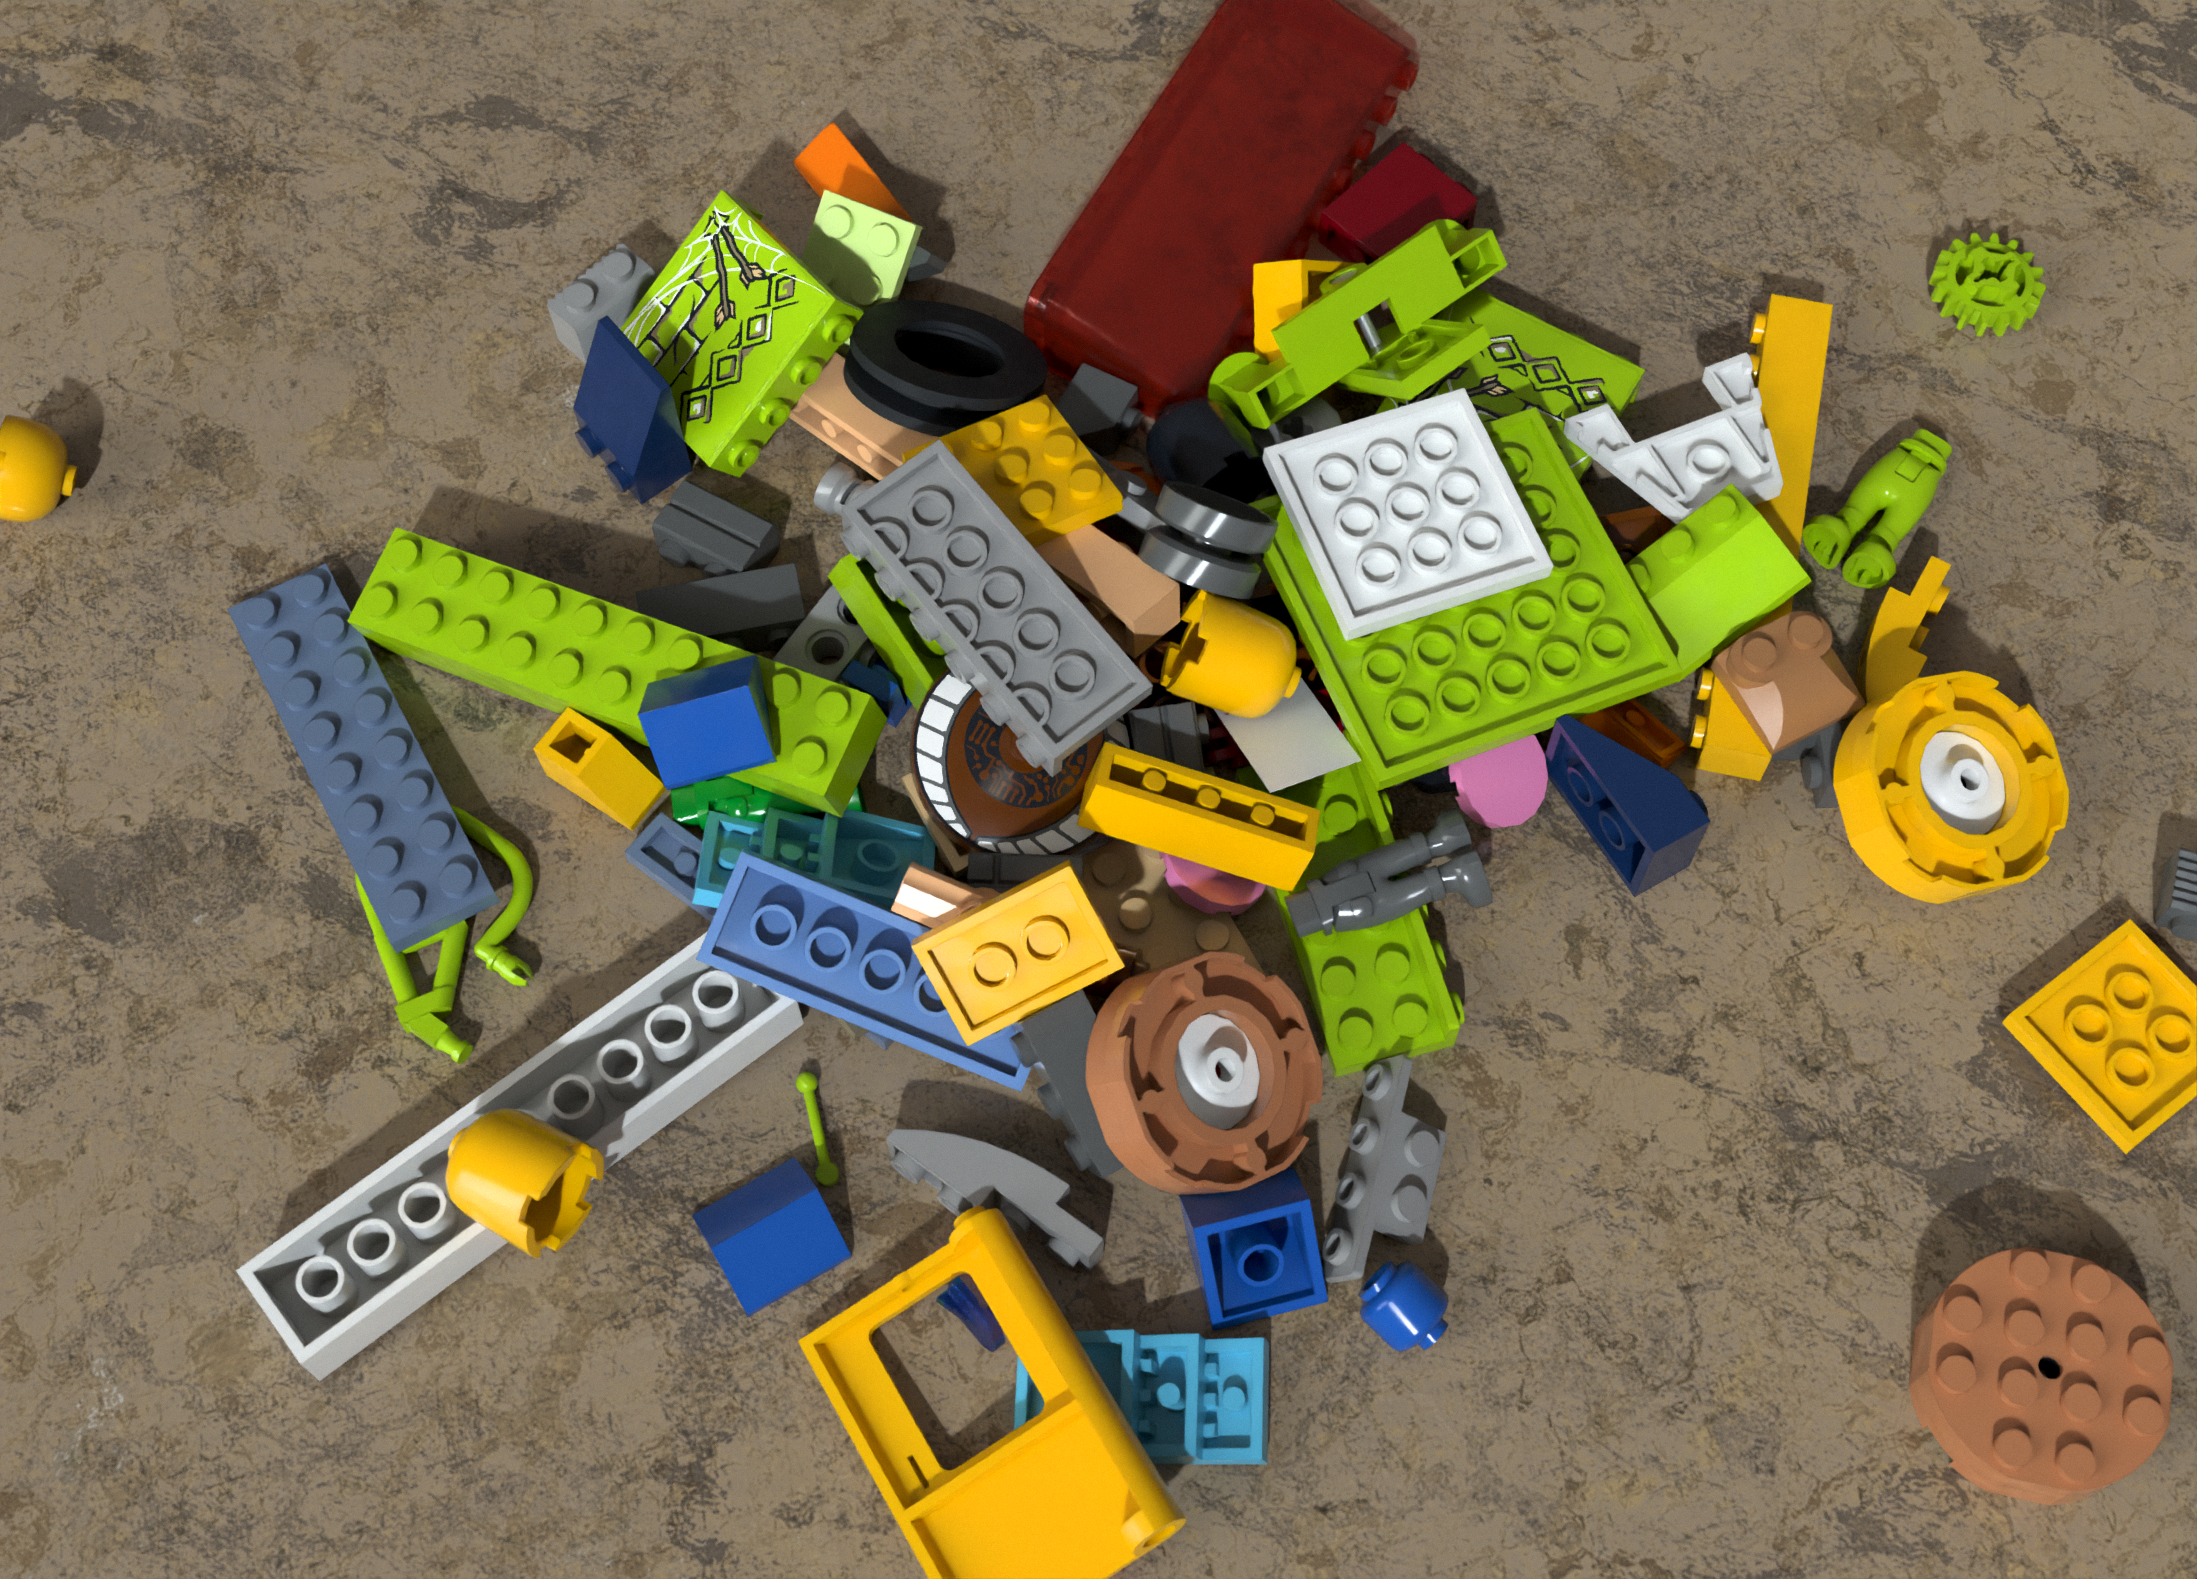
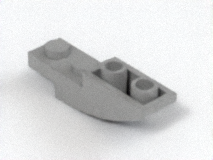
M893 1129L886 1137L890 1156L893 1157L890 1161L892 1167L910 1182L918 1184L923 1179L938 1190L939 1193L936 1196L938 1201L959 1217L965 1211L976 1206H984L987 1210L993 1209L997 1205L1000 1207L999 1210L1010 1227L1022 1234H1025L1028 1229L1033 1231L1047 1242L1044 1246L1045 1250L1059 1263L1070 1269L1075 1264H1078L1090 1273L1104 1255V1239L1065 1211L1071 1203L1070 1185L1046 1169L1010 1151L956 1134L929 1130Z

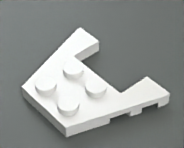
M1747 352L1705 367L1702 382L1723 411L1635 443L1631 439L1608 403L1565 419L1563 433L1570 441L1676 525L1730 483L1753 506L1780 496L1783 486V479L1770 430L1765 429L1761 413L1762 400L1759 388L1754 387L1751 376L1753 366Z

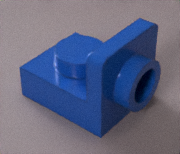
M881 657L877 659L871 668L853 659L841 676L845 686L871 695L887 717L886 722L895 728L912 706L911 701L899 685V680L891 673Z

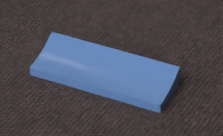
M743 847L696 960L1020 1092L1031 1070V1067L1026 1069L1022 1065L1011 1046L1009 1038L1016 1034L1012 1025L969 1046L966 1045L911 947L912 939L933 928L891 911V907Z

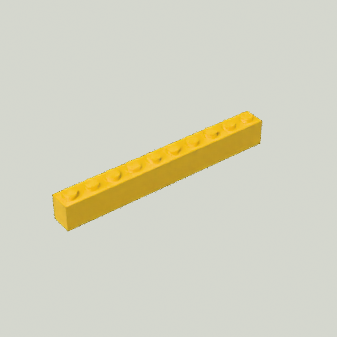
M1771 294L1765 313L1756 312L1754 315L1749 343L1758 345L1756 355L1749 354L1753 366L1751 376L1754 387L1759 388L1762 400L1761 413L1765 429L1770 430L1783 479V486L1780 496L1754 505V507L1798 561L1833 305ZM1794 595L1711 658L1710 668L1702 667L1697 685L1696 699L1705 700L1703 715H1695L1689 737V747L1698 748L1695 769L1756 781L1761 780L1772 755L1716 677L1711 666L1715 657L1740 637L1791 613Z

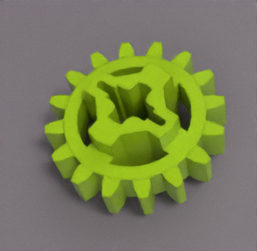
M1971 233L1967 244L1956 238L1953 240L1948 251H1941L1929 279V284L1935 287L1930 298L1932 302L1945 303L1940 313L1942 318L1952 315L1959 318L1956 324L1957 329L1962 330L1969 323L1975 325L1976 336L1982 337L1986 327L1992 328L1998 337H2002L2008 325L2019 331L2022 329L2027 318L2032 319L2046 290V285L2039 282L2044 273L2043 267H2030L2029 265L2034 254L2032 251L2021 255L2015 250L2018 241L2015 239L2005 246L1999 244L1997 233H1992L1988 242H1982L1977 233Z

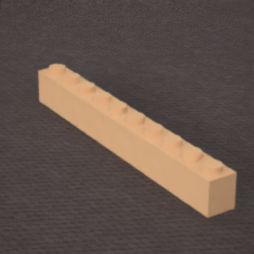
M834 352L822 368L818 380L807 388L791 409L789 418L880 481L903 465L902 452L939 437L920 433L895 424L863 405L851 393L844 380L845 358ZM1093 523L1034 548L1118 646L1134 659L1180 622V584L1175 579L1142 562L1128 545L1116 542L1098 530Z

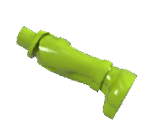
M1918 429L1910 439L1904 438L1901 440L1896 448L1884 455L1865 473L1852 490L1843 508L1839 509L1834 516L1820 514L1807 522L1802 532L1803 542L1807 551L1819 565L1828 570L1835 568L1846 554L1852 541L1866 528L1869 520L1877 511L1884 510L1885 513L1877 525L1864 538V542L1859 544L1846 560L1842 569V575L1844 580L1853 586L1867 589H1878L1885 586L1896 573V561L1892 554L1899 546L1898 543L1913 529L1928 509L1936 494L1939 480L1947 470L1946 460L1953 451L1950 444L1925 429Z

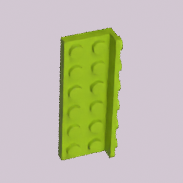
M1344 729L1342 734L1360 757L1347 729ZM1363 761L1272 793L1268 791L1252 765L1236 769L1235 779L1237 784L1320 810L1315 853L1293 891L1288 892L1272 886L1271 888L1334 1078L1369 1069L1379 1060L1401 1054L1410 1058L1454 1046L1460 1025L1465 1022L1464 1010L1455 990L1448 992L1442 975V973L1446 972V960L1443 949L1437 939L1430 941L1424 922L1428 921L1426 904L1396 920L1375 927L1356 931L1336 932L1332 924L1333 934L1325 936L1322 930L1299 938L1285 903V896L1307 889L1305 881L1313 878L1318 879L1341 862L1395 842L1389 823L1393 822L1390 800L1384 790L1377 792ZM1406 872L1392 877L1390 881H1396L1408 876Z

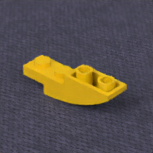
M1931 555L1910 596L1889 587L1865 636L1857 663L1854 684L1866 705L1916 678H1922L1918 675L1928 657L1919 653L1918 650L1930 629L1920 625L1926 613L1936 617L1946 600L1951 588L1943 585L1942 582L1951 564Z

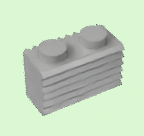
M617 244L616 250H609V255L601 256V262H594L593 268H586V274L578 275V281H571L570 286L563 287V293H555V299L547 300V307L558 340L586 364L598 321L608 315L620 329L655 282L654 270L625 244Z

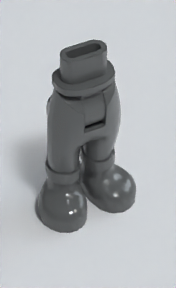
M1457 808L1443 811L1436 818L1434 828L1425 835H1423L1422 831L1408 834L1407 838L1341 862L1320 878L1305 881L1307 889L1284 897L1299 938L1322 930L1325 936L1333 934L1332 924L1336 932L1356 931L1382 925L1396 920L1431 901L1436 902L1447 898L1446 893L1457 892L1461 894L1473 908H1482L1493 903L1481 859L1477 850H1472L1468 828ZM1443 856L1451 859L1438 867L1433 865L1423 869L1420 873L1396 881H1390L1396 875L1417 866L1422 867L1432 863V859Z

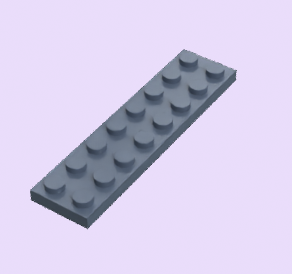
M322 564L228 608L227 610L395 952L399 953L499 903L500 901L364 636L347 622L351 610L327 564Z

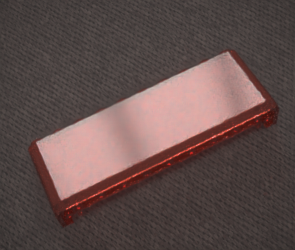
M1224 0L1034 283L1027 297L1023 312L1024 335L1032 340L1046 358L1048 371L1072 381L1082 363H1085L1138 387V409L1142 410V414L1154 420H1158L1163 409L1174 402L1197 396L1208 397L1210 378L1218 364L1228 356L1238 353L1244 342L1252 343L1254 341L1253 264L1305 259L1309 248V238L1314 231L1320 233L1322 211L1332 203L1336 195H1342L1349 188L1354 176L1353 168L1357 161H1366L1374 147L1377 129L1380 125L1388 126L1398 105L1397 97L1402 90L1409 92L1412 88L1420 67L1419 64L1414 62L1415 52L1339 0Z

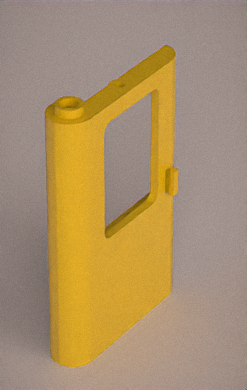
M984 1206L973 1207L962 1213L954 1221L953 1226L955 1230L949 1237L950 1243L908 1270L898 1274L879 1289L798 1340V1343L928 1579H1108L1173 1536L1184 1526L1186 1517L1002 1212L997 1208L986 1210ZM961 1274H968L973 1278L1042 1395L1044 1407L1037 1416L953 1470H945L875 1349L872 1335L878 1327Z

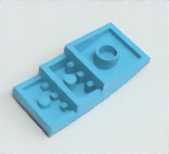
M769 807L764 823L734 818L727 814L709 811L704 829L692 904L718 908L743 847L883 905L892 907L911 861L934 870L935 842L926 827L850 809L845 810L842 818L826 813L824 820Z
M1134 1329L1073 1331L1153 1464H1268L1269 1342L1264 1337L1205 1339L1199 1333L1140 1335ZM1019 1356L1017 1358L1014 1430L1037 1416L1044 1407L1043 1397Z

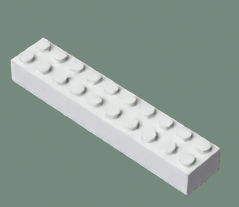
M706 932L241 1266L236 1272L299 1363L321 1381L508 1243L505 1239L467 1216L449 1197L445 1178L449 1162L448 1150L453 1138L461 1129L469 1127L480 1116L492 1110L516 1109L526 1112L597 1148L603 1156L605 1171L801 1027L804 1022L798 1002L696 960L707 934Z

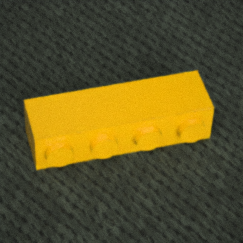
M1104 742L1085 783L1077 826L1292 892L1315 853L1320 810Z

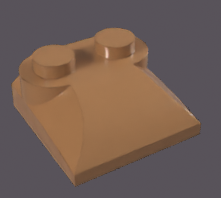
M1810 611L1791 612L1740 637L1715 657L1711 666L1716 677L1771 755L1859 712L1866 706V702L1831 647L1832 632L1828 623L1822 617Z

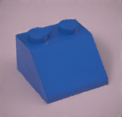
M1293 1166L1242 1190L1179 1195L1188 1245L1213 1331L1328 1302L1310 1198Z

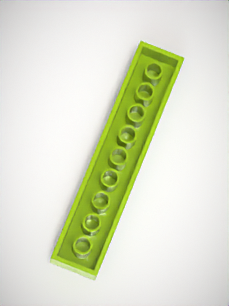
M395 527L347 620L374 646L558 714H562L569 707L605 731L648 747L650 746L638 717L648 683L756 655ZM756 655L759 658L777 762L727 774L726 776L842 818L885 726L887 717L873 697L867 693Z

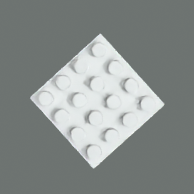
M1465 388L1264 448L1262 460L1346 641L1549 577L1554 565Z

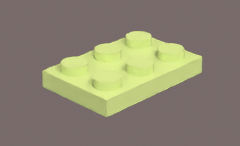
M824 190L801 261L841 300L865 311L875 305L898 300L923 226L835 192ZM850 337L835 351L845 359L850 349Z

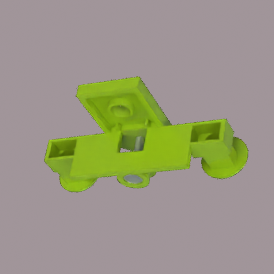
M1435 220L1423 226L1416 234L1368 266L1366 263H1357L1333 273L1319 286L1323 296L1270 330L1283 357H1279L1269 364L1263 357L1251 352H1240L1228 356L1218 364L1210 378L1208 397L1221 400L1226 404L1247 430L1252 427L1267 429L1335 382L1338 388L1343 390L1407 400L1412 399L1492 344L1487 330L1482 324L1429 319L1508 266L1492 229L1472 228L1466 230L1461 224L1453 220ZM1386 300L1396 322L1376 331L1368 311ZM1355 320H1357L1364 334V338L1362 339L1360 338L1356 330V327L1353 323Z

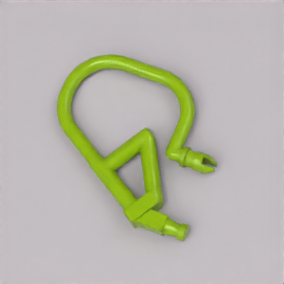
M451 805L464 833L501 858L508 866L513 877V893L509 904L474 946V952L477 957L486 962L487 969L491 972H498L502 978L512 985L529 986L527 980L520 976L523 973L533 981L534 976L530 966L517 956L511 955L509 949L501 945L518 926L529 908L533 892V878L529 863L523 853L509 840L468 812ZM355 872L357 891L398 1003L394 1008L400 1024L407 1034L412 1032L438 1052L441 1050L451 1055V1059L458 1064L464 1063L471 1055L473 1045L465 1040L462 1041L441 1020L449 1016L453 1008L469 929L466 919L396 953ZM443 940L433 989L431 992L419 996L405 955Z

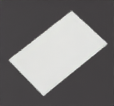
M1301 677L1294 694L1290 698L1282 697L1278 705L1264 716L1253 719L1243 718L1231 714L1225 715V712L1214 709L1270 793L1362 761Z

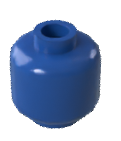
M1392 1261L1386 1262L1367 1280L1359 1291L1358 1296L1363 1300L1360 1317L1396 1351L1403 1352L1417 1344L1423 1350H1426L1441 1337L1448 1327V1323L1442 1318L1448 1306L1446 1292L1412 1262H1403L1395 1265Z

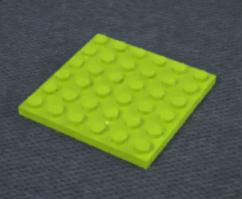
M1537 407L1485 423L1483 426L1554 565L1549 577L1346 641L1279 495L1276 494L1248 504L1270 515L1279 523L1270 550L1266 553H1261V558L1377 791L1553 728L1556 719L1565 714L1577 719L1678 682L1683 673L1679 662Z

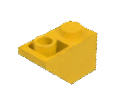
M569 707L564 710L533 748L548 777L631 831L637 827L666 790L664 784L614 736Z

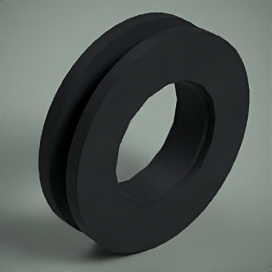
M902 300L875 305L863 311L864 314L854 326L850 336V349L846 355L843 375L851 393L863 405L881 417L905 428L936 437H942L1040 397L1048 372L1047 361L1043 353L1023 333L1005 322L984 313L947 303ZM916 361L940 363L956 367L976 377L952 376L933 371L916 363Z

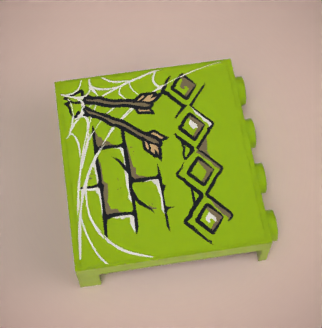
M721 190L620 330L670 385L684 441L710 468L740 478L745 470L756 462L760 450L776 429L787 421L791 409L807 388L818 380L822 368L837 348L851 336L854 326L864 312L860 308L841 300L760 222L763 215L752 204Z
M1472 289L1444 308L1436 320L1482 324L1485 326L1492 344L1410 400L1386 396L1375 415L1465 388L1482 424L1537 407L1580 484L1594 459L1563 433L1565 419L1607 403L1619 419L1628 403L1633 404L1635 402L1645 369L1634 365L1632 361L1624 356L1613 355L1588 343L1578 334L1567 333L1542 321L1534 313L1521 311L1496 299L1485 290Z

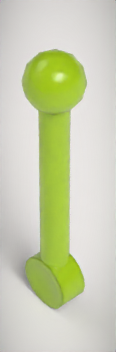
M802 1072L797 1076L795 1086L797 1090L803 1093L819 1162L815 1172L816 1179L821 1186L826 1188L832 1187L839 1180V1171L837 1166L830 1162L815 1096L818 1079L811 1072Z

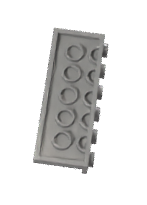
M940 439L841 508L843 531L840 533V537L846 548L857 560L860 561L865 557L877 571L874 574L875 579L883 592L892 601L900 598L912 612L909 618L920 636L927 642L936 640L947 653L944 659L954 676L963 684L970 681L983 696L980 698V702L985 712L997 725L1001 726L1006 723L1019 738L1016 740L1017 748L1032 767L1038 768L1042 765L1051 777L1055 776L1062 770V761L1152 694L1153 685Z

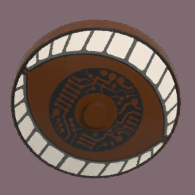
M947 669L926 694L917 713L910 739L909 754L913 783L918 797L932 821L953 842L965 850L975 853L1071 855L1090 844L1101 833L1077 826L1085 783L1104 742L1134 751L1130 723L1126 713L1062 761V770L1051 777L1042 765L1034 768L1025 760L1016 745V740L1019 738L1006 723L999 726L988 716L980 702V698L983 696L970 681L966 684L961 683L951 670Z

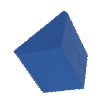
M756 655L647 684L638 717L661 779L667 790L777 762L759 658Z
M795 1157L692 1215L748 1317L852 1257L817 1187Z

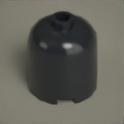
M1197 396L1174 402L1163 409L1158 420L1149 431L1146 438V459L1162 486L1168 480L1180 481L1219 492L1246 504L1263 499L1271 488L1265 480L1268 471L1262 460L1264 450L1229 407L1221 400Z

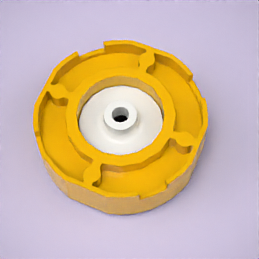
M1963 670L1916 678L1876 698L1862 708L1851 720L1844 731L1835 757L1833 786L1850 845L1865 865L1887 885L1902 894L1923 902L1934 904L1952 902L1986 895L2026 881L2049 861L2050 857L2046 855V852L2051 845L2055 831L2064 829L2067 822L2069 788L2051 731L2029 703L2018 707L2007 696L1995 689L1999 681L1979 673Z

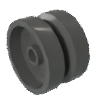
M1166 481L1155 510L1169 525H1157L1147 529L1138 553L1139 558L1153 569L1193 587L1222 596L1249 599L1253 595L1262 569L1247 554L1268 552L1279 523L1265 512L1219 492L1180 481Z

